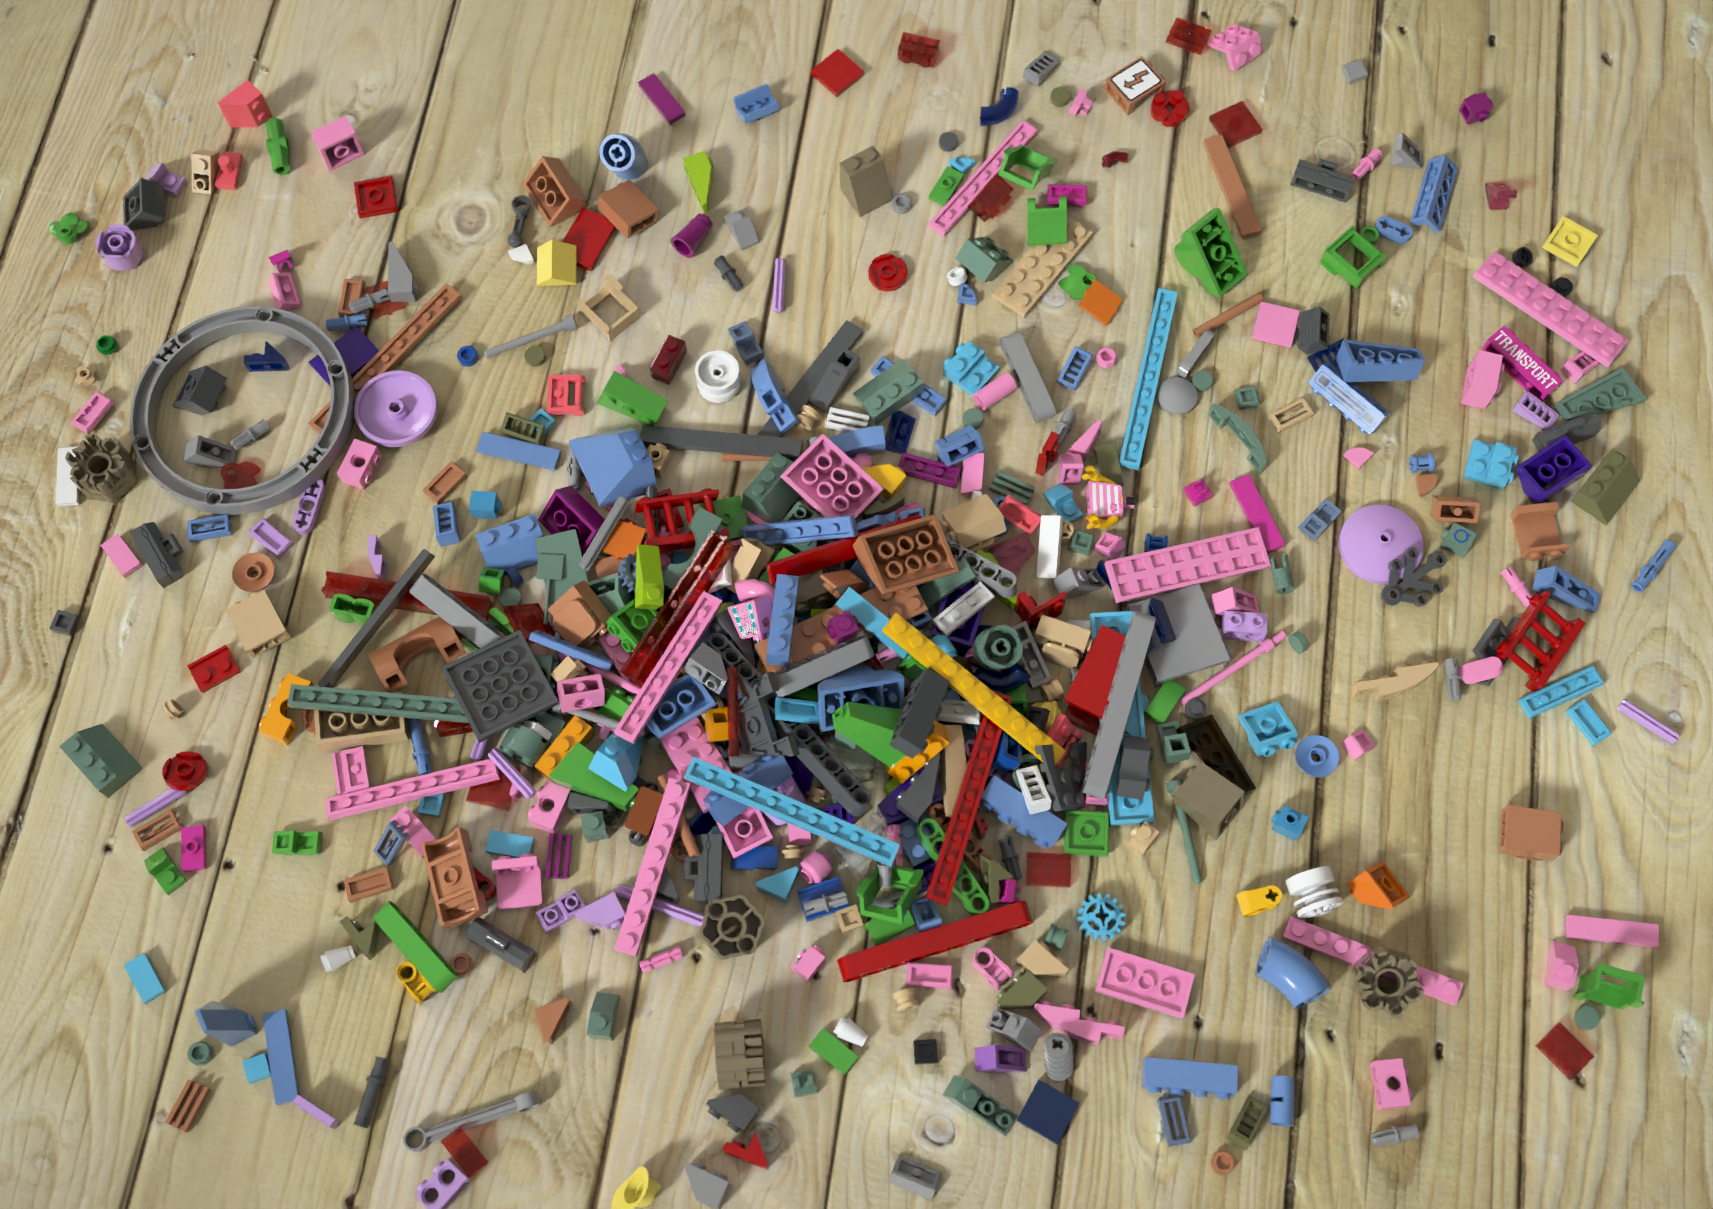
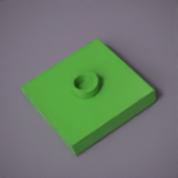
M740 495L713 501L716 516L722 518L720 523L723 525L722 528L728 527L729 537L727 541L743 538L741 527L748 525L744 509L741 508L742 501ZM701 503L699 507L706 510L705 503Z
M1065 810L1064 822L1067 825L1064 829V854L1108 857L1109 812Z

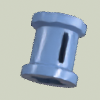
M1428 453L1426 456L1410 455L1409 467L1411 473H1416L1420 470L1434 471L1435 460L1433 454Z

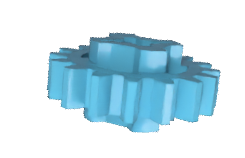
M1097 893L1095 899L1092 895H1089V902L1083 900L1081 905L1084 908H1078L1077 913L1082 915L1076 919L1077 922H1082L1079 930L1085 929L1087 931L1085 934L1086 938L1090 934L1093 935L1094 942L1098 937L1101 938L1102 943H1105L1106 937H1109L1112 941L1115 938L1114 933L1117 935L1121 933L1119 927L1125 926V922L1121 921V919L1126 917V913H1120L1123 905H1116L1117 898H1114L1112 901L1109 900V894L1102 898L1101 894ZM1095 905L1094 912L1087 914V910ZM1105 905L1109 906L1113 911H1110ZM1099 911L1102 917H1106L1103 925L1101 919L1097 918ZM1115 922L1114 927L1107 931L1108 924Z

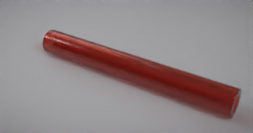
M727 668L729 757L740 756L738 668Z

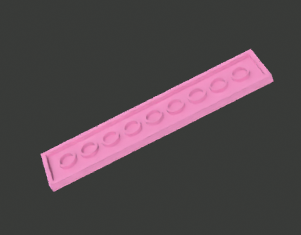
M608 633L598 638L608 658L614 660V668L619 676L642 688L650 675L651 668L660 660L652 644L649 643L633 655L631 651L626 652L623 649L622 641L617 635L613 636ZM630 692V694H631L632 696H634V697L637 696L636 694ZM696 717L659 739L684 782L691 784L690 791L703 813H706L709 810L702 799L708 796L711 790L684 779L692 758L696 757L729 772L731 770L714 743L708 742L706 730Z

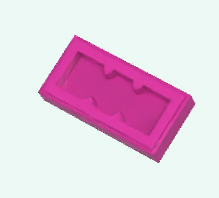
M1048 184L1047 204L1059 205V197L1067 196L1068 205L1086 206L1087 186Z
M204 825L181 828L183 872L206 869V827Z

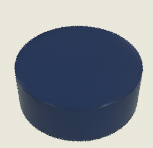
M513 566L505 570L506 575L514 586L519 587L523 584L524 581L521 575Z

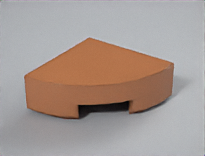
M1437 474L1416 476L1415 480L1419 497L1425 496L1433 490L1437 483Z

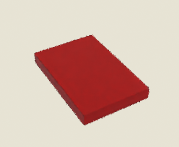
M582 208L562 242L576 245L577 266L591 271L616 227L605 216Z

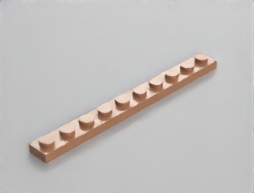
M445 284L352 378L355 401L358 393L369 380L379 374L391 371L462 299L459 292ZM330 402L308 423L319 434L325 425Z

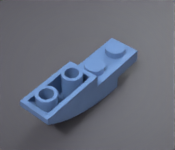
M764 358L750 370L752 383L764 410L768 415L772 416L780 432L785 433L797 424L799 419L783 393L785 390L768 360Z

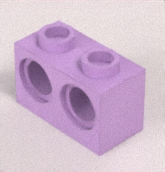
M1224 610L1220 619L1223 639L1262 642L1267 635V614Z
M447 1159L445 1162L441 1161L434 1168V1175L429 1180L425 1179L417 1187L416 1190L418 1192L414 1197L427 1209H447L472 1180L452 1161ZM449 1171H453L455 1179L447 1184L445 1182V1175ZM436 1189L438 1191V1198L436 1201L430 1202L428 1195L430 1191Z

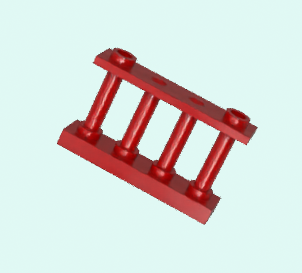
M707 488L700 492L652 499L644 497L636 501L635 513L644 512L649 538L645 539L644 545L659 546V553L695 548V537L691 530L689 533L684 534L678 532L672 508L684 506L688 524L695 514L693 508L695 504L705 503L706 510L716 515L713 501L718 499L719 489L712 490ZM664 509L670 533L668 536L660 537L657 535L652 510ZM728 527L722 528L718 536H713L711 540L713 545L727 543L729 537Z
M1549 591L1540 594L1536 593L1530 598L1529 606L1506 640L1498 645L1496 648L1497 653L1494 656L1500 660L1508 657L1527 673L1529 680L1525 686L1531 691L1545 686L1586 624L1580 618L1571 621L1565 620L1545 603L1551 594ZM1539 610L1543 611L1561 627L1560 630L1562 631L1557 637L1535 619ZM1529 625L1550 642L1551 647L1548 652L1545 653L1524 635ZM1518 641L1539 658L1540 664L1536 669L1513 651Z

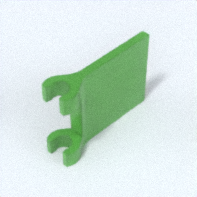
M1067 196L1059 197L1058 208L1036 209V199H1027L1028 246L1067 244Z

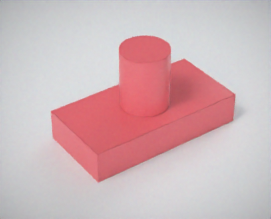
M221 153V157L218 158L219 167L215 181L217 189L236 190L243 160L241 153Z
M1009 494L998 507L1005 519L1029 534L1041 522V514Z

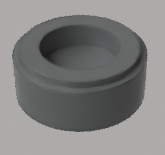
M945 132L939 137V147L943 151L951 152L957 148L958 137L954 133Z

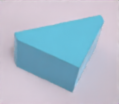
M796 866L755 882L757 891L787 903L799 877V871Z

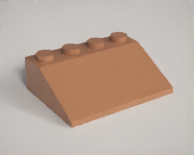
M935 514L860 535L853 544L860 565L882 595L960 572Z

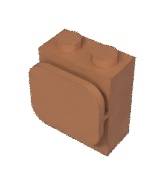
M585 580L573 585L547 609L554 617L553 624L564 640L581 648L586 645L588 648L598 641L597 636L599 634L603 636L608 632L606 622L612 616Z
M1507 805L1501 810L1499 853L1511 854L1516 858L1533 861L1555 860L1563 851V842H1560V834L1564 829V821L1561 820V813Z

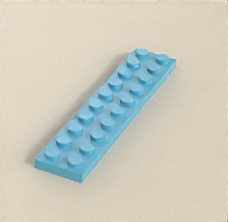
M1133 611L1090 613L1091 639L1094 641L1101 625L1126 636ZM1139 677L1107 789L1110 826L1143 824L1145 821L1149 824L1155 822L1151 783L1149 791L1144 792L1143 800L1116 796L1117 775L1120 769L1119 759L1124 735L1146 738ZM1148 763V770H1147V778H1148V779H1150L1149 763Z

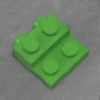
M635 599L614 613L606 622L609 633L613 636L617 635L622 641L623 649L626 652L631 651L633 655L646 647L654 638L669 627L668 623L656 610L635 608Z

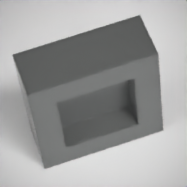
M57 610L49 629L52 632L72 636L80 617L77 614Z

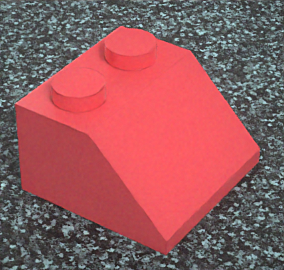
M248 80L218 102L231 128L259 127L273 116L263 94Z

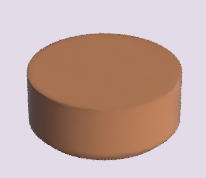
M1218 1151L1211 1157L1210 1165L1216 1174L1227 1175L1233 1171L1235 1160L1229 1152Z

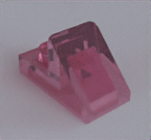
M1505 182L1485 183L1490 210L1508 209L1509 199L1517 197V190Z

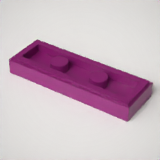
M654 73L638 82V86L669 125L686 116L685 111Z
M902 453L898 465L905 472V475L954 489L957 487L962 470L960 467L952 465L947 467L944 463L907 453Z

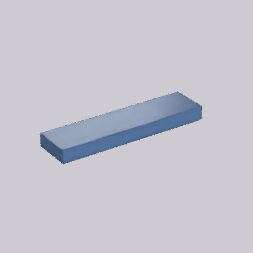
M882 356L871 369V374L878 376L894 363ZM924 384L925 391L911 401L933 416H936L947 403V399Z
M482 432L476 449L477 453L553 471L556 470L561 456V450L486 432Z
M539 630L531 632L529 637L531 641L606 671L613 669L614 660Z
M286 1009L262 1014L274 1099L277 1106L293 1102L295 1097L299 1095Z

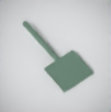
M538 554L536 579H547L544 625L548 623L549 611L547 609L549 608L551 580H562L564 555Z

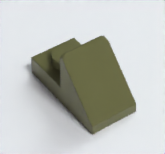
M980 854L981 888L987 895L990 903L999 902V894L1001 892L999 880L1014 878V876L994 859L985 854Z
M346 916L339 921L362 953L369 960L373 959L379 934V925L373 922L363 930L357 919L352 921Z

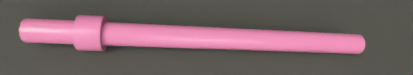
M1280 631L1270 639L1266 638L1260 642L1258 647L1180 698V702L1185 706L1190 699L1199 697L1264 652L1268 653L1273 650L1276 644L1287 638V635L1284 631Z

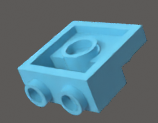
M970 341L966 344L961 343L956 349L955 353L957 354L953 358L948 357L943 364V376L972 397L975 392L986 386L1000 370V366L984 356L985 352Z
M1474 439L1462 478L1503 490L1507 483L1510 484L1514 477V472L1511 471V468L1516 465L1519 455L1515 454L1517 448L1499 442L1492 445Z
M1278 701L1239 714L1238 716L1240 724L1248 735V742L1257 757L1261 755L1269 757L1275 753V750L1281 748L1289 750L1297 743L1298 732Z

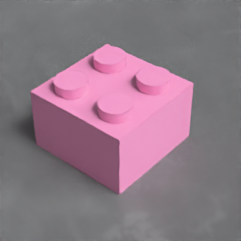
M346 116L310 132L319 154L329 171L364 155L357 135Z
M1482 350L1477 351L1466 371L1461 404L1485 409L1489 402H1493L1495 393H1499L1501 381L1498 380L1504 370V364H1502L1503 355Z

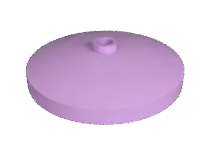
M388 371L375 376L362 387L355 401L354 415L360 430L369 440L385 447H402L418 441L431 429L437 416V400L431 386L419 375L408 371Z
M1369 505L1356 510L1347 518L1339 534L1338 547L1343 562L1356 576L1371 583L1388 584L1389 562L1394 559L1402 561L1403 569L1398 571L1397 582L1402 581L1405 565L1404 551L1414 547L1419 552L1418 558L1414 560V572L1422 559L1424 542L1419 527L1406 513L1387 505ZM1409 551L1410 557H1413L1412 551ZM1394 562V568L1398 569L1397 563Z

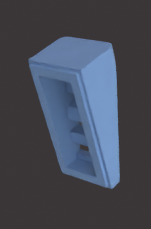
M1075 346L1057 382L1075 391L1093 358V354ZM1075 356H1077L1085 360V362L1082 363L1074 358ZM1072 363L1077 364V365L1081 366L1082 368H1081V370H1080V369H1078V368H1075V367L1071 366V364H1072ZM1068 369L1078 373V376L1067 372ZM1064 376H1067L1075 380L1074 383H1071L1063 379Z
M454 502L434 505L435 532L439 545L443 547L459 543L460 537ZM450 511V513L439 515V513Z

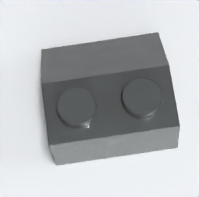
M141 178L123 196L124 225L130 228V230L153 228L165 219V194L162 184Z
M208 366L189 371L172 406L199 415L212 413L217 407L218 403L216 401L218 396L225 390L227 378Z

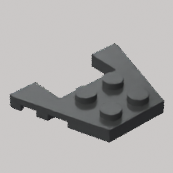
M767 672L762 676L761 682L754 685L753 691L748 696H745L731 712L744 754L799 755L794 735L780 740L777 739L776 730L773 726L765 697L779 691L774 672Z
M1087 742L1069 744L1072 766L1055 767L1052 744L1034 746L1036 754H1040L1043 763L1040 764L1041 771L1046 772L1049 781L1046 787L1052 800L1054 812L1084 808L1085 794L1081 793L1085 778Z

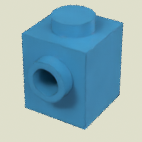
M471 491L469 511L473 518L497 519L498 512L502 511V500L499 499L497 492Z
M1284 805L1280 811H1275L1271 822L1274 823L1272 830L1297 841L1304 829L1308 816Z

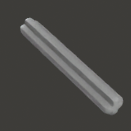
M618 497L580 560L578 566L585 571L590 570L628 507L629 501L624 497Z

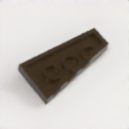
M1212 714L1180 726L1176 730L1178 734L1186 733L1189 746L1208 767L1245 791L1244 795L1256 789Z

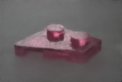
M1025 532L988 548V552L995 557L999 566L1016 574L1035 553V548Z

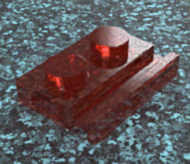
M1176 17L1167 36L1166 43L1201 55L1212 30Z
M1027 852L1026 885L1070 888L1071 854Z
M1560 1022L1535 1045L1569 1080H1572L1595 1057Z

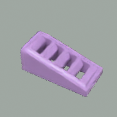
M1526 390L1512 411L1545 430L1552 427L1559 415ZM1539 411L1543 413L1541 417L1537 415ZM1546 415L1550 417L1548 422L1544 421Z

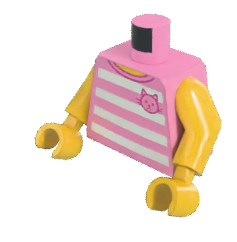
M1090 465L1083 468L1088 474L1082 475L1083 480L1090 479L1086 486L1088 515L1084 518L1088 520L1086 527L1087 529L1094 527L1107 530L1122 518L1123 509L1134 508V496H1122L1121 485H1117L1114 481L1097 473L1096 469Z

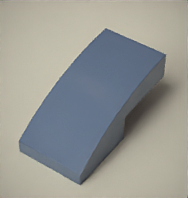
M746 321L728 328V332L746 365L764 358L763 351L756 342L754 334Z
M1325 498L1298 528L1315 541L1342 511Z

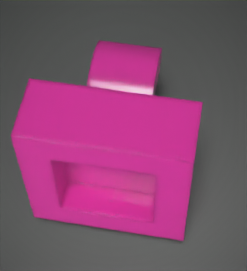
M288 250L269 257L272 265L277 264V270L280 273L283 272L281 269L282 263H287L289 268H292V263L287 260L291 258Z
M1203 479L1184 487L1183 490L1193 507L1212 499L1213 496Z
M1011 878L999 880L1001 892L999 894V902L996 903L1018 902L1020 899L1014 897L1015 891L1021 890V887L1016 885V880Z

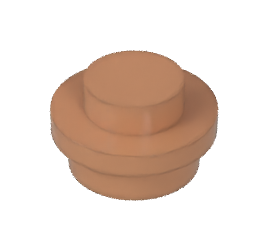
M459 953L451 959L450 966L457 972L458 976H465L472 970L473 961L469 955Z

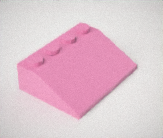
M824 434L780 476L823 517L854 514L856 521L863 514L864 510L881 497L884 490Z

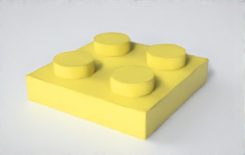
M1562 216L1542 248L1577 267L1598 235Z

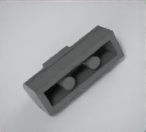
M1299 159L1290 185L1346 203L1355 176L1337 171L1339 164L1320 159L1317 165Z
M1589 412L1538 432L1532 441L1538 451H1541L1564 435L1573 444H1577L1596 436L1601 430V420L1597 413Z
M155 522L144 523L130 531L155 579L163 588L182 577L184 572L175 557L183 553V549L174 534L163 537ZM170 544L173 550L168 552L165 545Z
M696 835V844L700 855L694 858H684V880H694V903L708 904L712 900L722 899L723 835ZM693 863H698V875H693Z
M480 917L474 919L467 929L466 937L523 973L526 972L537 955L534 950Z

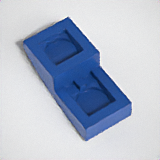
M758 846L735 859L731 854V870H776L778 847Z

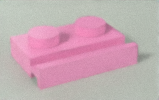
M363 746L343 750L339 753H332L338 795L371 788L366 753Z

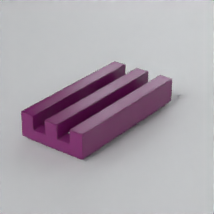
M549 834L546 878L568 879L572 846L571 834ZM555 840H558L554 874H552L551 872L554 842ZM563 840H565L566 850L563 874H559Z

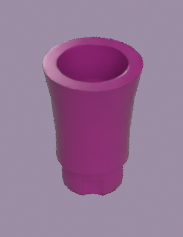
M701 213L692 218L679 233L671 238V244L674 249L687 258L693 257L696 249L713 226L711 219Z

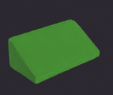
M908 910L905 914L903 925L874 918L867 922L865 927L875 945L878 946L914 926L915 922Z

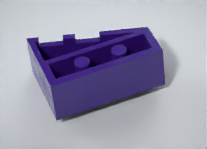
M924 766L904 783H901L878 804L877 812L886 831L888 825H899L910 819L897 809L898 801L896 798L903 789L908 790L912 785L910 783L911 779L917 772L921 774L925 769ZM937 778L932 806L938 803L944 805L941 785Z

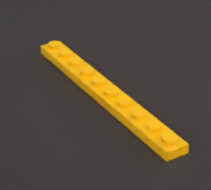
M893 614L881 630L885 635L926 668L949 680V687L1040 761H1042L1041 755L1036 754L1034 746L1052 744L1056 766L1066 750L899 614Z

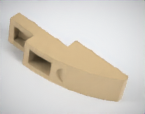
M1422 661L1414 666L1402 664L1396 667L1391 676L1383 675L1375 680H1370L1369 678L1359 679L1351 689L1353 697L1374 694L1376 702L1398 697L1426 681L1439 667L1438 662L1430 663V661Z

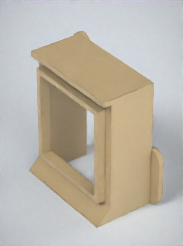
M607 275L604 278L605 287L585 303L579 298L577 305L579 311L611 341L640 318L639 308L622 292V285L612 275ZM611 295L627 313L609 327L592 309Z
M741 538L743 546L740 547L731 564L732 584L726 586V588L736 593L735 582L750 579L758 580L762 570H766L767 563L771 562L776 550L755 538Z

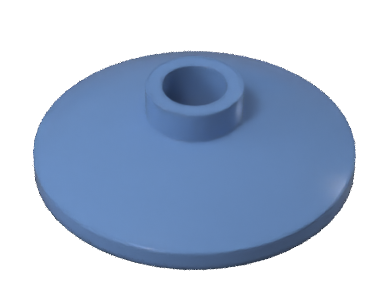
M1311 735L1300 741L1295 751V759L1299 768L1307 775L1325 777L1336 769L1339 763V752L1335 744L1328 738L1320 735ZM1313 755L1319 758L1318 762L1313 761Z

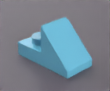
M1060 483L1043 493L1056 515L1062 516L1063 520L1073 523L1082 518L1083 513L1072 499L1073 491Z

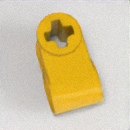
M1270 885L1237 894L1236 897L1243 917L1253 916L1276 908L1282 899L1281 890L1276 886ZM1268 894H1269L1271 897H1275V899H1274L1273 902H1272L1271 899H1269V898L1267 899V898H1266V896H1267Z
M403 962L397 967L396 975L419 1005H422L423 1000L433 991H437L411 962ZM408 968H413L414 973L412 977L404 979V971Z

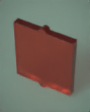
M388 281L378 282L376 285L365 288V294L368 293L370 295L384 288L388 292ZM389 300L375 305L373 309L370 307L375 319L404 309L405 305L403 302H391Z

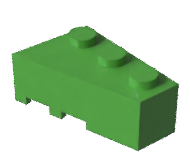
M614 371L597 404L636 419L645 425L654 426L668 400Z

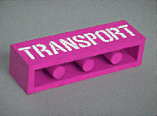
M1505 326L1488 338L1482 348L1486 352L1503 355L1502 364H1504V370L1526 391L1542 402L1552 395L1563 382L1558 373L1551 370L1543 359L1536 356L1528 345L1521 342L1515 333Z

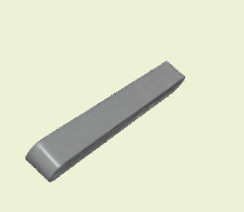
M1136 610L1132 614L1107 699L1109 704H1106L1081 793L1104 799L1155 625L1156 617Z

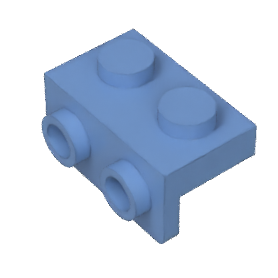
M767 84L733 98L737 114L745 124L754 122L765 115H771L780 109L779 103L771 95Z

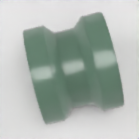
M1052 923L1044 943L1047 946L1053 945L1057 950L1061 951L1068 929H1059Z

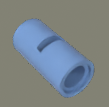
M1271 1076V1125L1294 1126L1295 1078Z

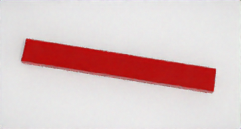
M916 514L859 533L855 537L843 538L767 563L769 583L771 585L776 584L777 574L802 576L857 558L853 544L860 535L920 519L922 516Z

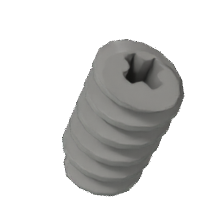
M1052 1033L1043 1042L1045 1070L1049 1078L1063 1081L1068 1079L1073 1073V1045L1066 1035Z

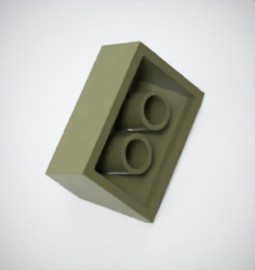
M1612 448L1571 502L1607 525L1640 482V478L1631 460Z

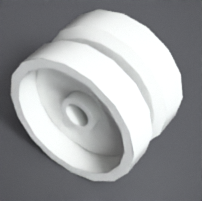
M719 350L711 351L701 356L696 363L695 375L698 391L702 397L715 403L727 402L734 398L739 392L741 385L739 366L734 356Z

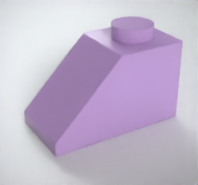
M615 892L574 912L578 921L606 930L620 928L625 917V912Z

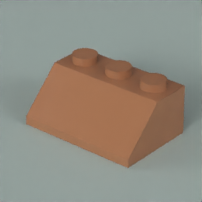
M542 156L522 183L550 227L576 215L587 201L559 158Z

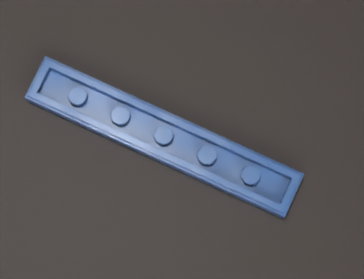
M854 514L745 525L741 527L744 538H755L766 545L848 538L858 535Z

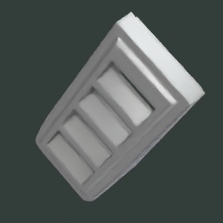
M1045 50L1024 69L1023 78L1039 87L1061 60Z

